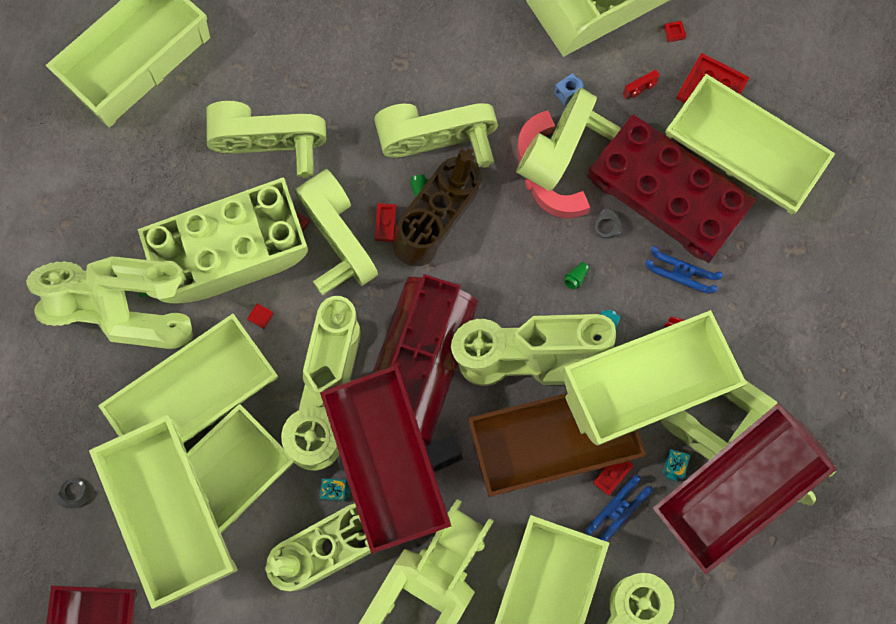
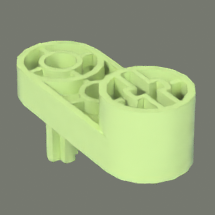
M580 87L563 111L551 139L538 133L524 153L516 173L551 191L565 172L585 126L611 141L621 128L593 112L592 109L597 97Z
M236 101L215 102L207 107V147L220 153L296 150L297 176L303 178L314 176L313 148L326 143V122L323 118L312 114L251 117L250 107Z
M397 104L387 107L375 115L374 121L383 154L387 157H405L471 141L478 167L483 166L485 168L489 167L490 164H494L487 135L497 129L498 123L493 106L490 104H473L419 117L416 106L412 104Z
M324 169L295 188L294 192L301 205L342 261L313 281L322 296L351 276L361 286L377 277L379 274L370 257L339 216V214L350 208L351 204L332 173L328 169Z
M355 503L348 505L274 547L267 558L265 567L271 583L284 591L302 590L370 554L365 533H359L363 527ZM326 539H330L333 545L329 555H325L322 550V544ZM363 540H366L365 544L367 547H363L358 543Z

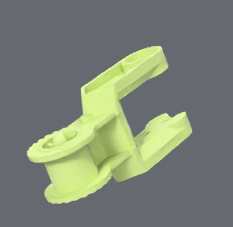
M112 256L88 264L87 270L83 271L77 264L63 261L49 263L36 268L26 280L29 291L41 298L35 306L34 312L37 320L43 324L62 326L76 321L96 323L110 342L166 349L182 347L193 338L190 318L185 314L155 315L129 312L125 291L143 292L153 298L175 296L178 285L183 283L181 268L176 264Z
M342 296L329 297L319 306L303 368L305 386L300 407L297 412L287 419L281 434L282 445L287 455L295 461L294 463L297 466L310 471L327 468L339 456L320 392L351 381L360 342L361 331L357 322L355 308L347 298Z
M599 314L533 316L520 328H501L491 320L475 319L458 328L453 336L451 349L455 360L459 363L462 375L474 385L489 386L496 384L506 376L531 375L542 385H565L563 368L615 348L616 330L610 318ZM596 335L602 337L599 341H595L593 338Z
M746 381L747 385L723 394L724 397L748 413L728 442H725L705 428L686 411H681L661 420V423L674 436L710 460L775 406L777 401L748 381ZM810 491L797 502L812 506L816 501V497Z
M457 499L448 512L452 526L437 531L428 549L423 547L420 553L404 549L359 624H383L388 613H391L394 608V603L402 589L442 612L436 624H457L475 593L464 581L467 573L464 571L476 551L484 549L483 539L494 521L489 518L485 526L458 510L462 501Z
M638 573L619 581L611 592L609 599L611 616L606 624H668L674 612L672 591L661 578L653 574Z

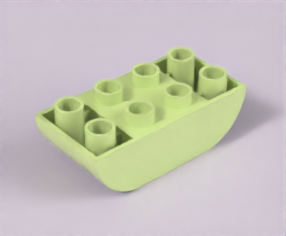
M526 0L563 57L669 1Z
M284 177L138 229L147 260L169 262L181 268L183 283L178 285L175 296L158 298L166 303H188L207 299L272 276L294 266L308 252V247Z

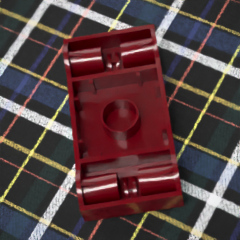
M632 114L592 164L587 174V178L601 191L616 197L682 244L691 255L707 263L711 262L757 200L634 114Z

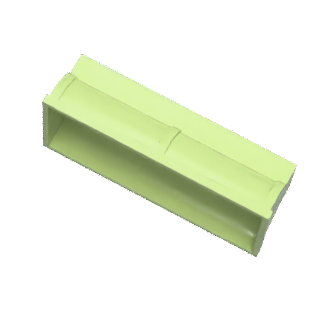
M705 74L665 132L668 138H673L724 170L730 177H735L786 209L791 215L793 213L796 214L835 155L834 152Z
M711 310L563 368L564 381L568 392L565 396L581 434L586 433L597 446L747 385Z
M231 314L98 406L119 437L169 415L179 428L182 435L181 440L184 444L206 427L214 424L216 420L231 411L239 403L241 404L263 387L275 381L278 375L235 315Z
M240 403L187 453L202 490L206 493L210 502L209 506L220 533L234 522L295 462Z

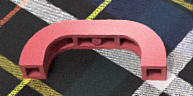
M549 110L530 118L521 129L517 145L519 163L538 133L544 136L554 133L555 124ZM526 178L525 185L527 190H531L538 205L549 214L560 218H577L589 213L590 205L584 191L568 196L560 195L553 190L548 191Z

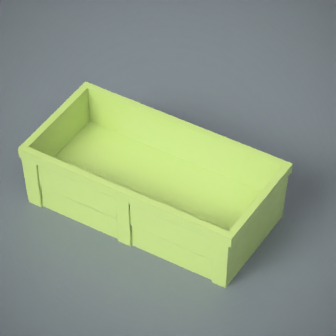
M120 0L46 66L58 77L64 86L110 128L131 106L155 85L163 81L167 74L202 43L210 39L206 22L207 16L190 0Z
M169 415L89 450L152 609L171 603L238 571L212 514L207 495L202 490L181 440L182 435L179 428Z
M530 515L495 624H584L609 542Z

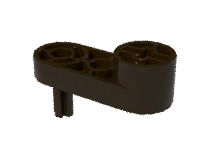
M468 148L466 151L461 149L457 157L446 159L401 216L393 240V250L397 258L403 263L410 266L429 264L435 258L439 246L475 199L482 182V174L474 163L475 156H473L474 151ZM434 204H440L444 209H439Z

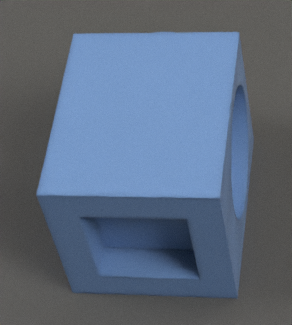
M572 73L555 84L554 94L566 106L574 93L580 87L584 88V84L579 77ZM567 87H572L574 90H568Z

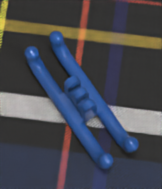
M657 246L651 247L650 252L655 258L673 265L674 268L670 272L654 265L653 261L648 259L645 262V266L649 271L703 293L713 294L717 291L716 285L706 286L690 278L694 273L709 280H719L723 276L722 272H709L658 251Z
M635 475L586 527L585 534L591 535L609 517L613 523L599 537L600 540L607 542L653 492V488L647 486L629 505L623 499L641 481V477Z

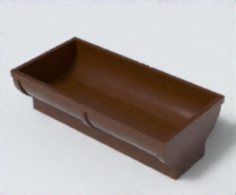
M568 393L468 418L488 498L646 457L639 430L637 429L598 446L595 445L586 433L581 434L565 398Z

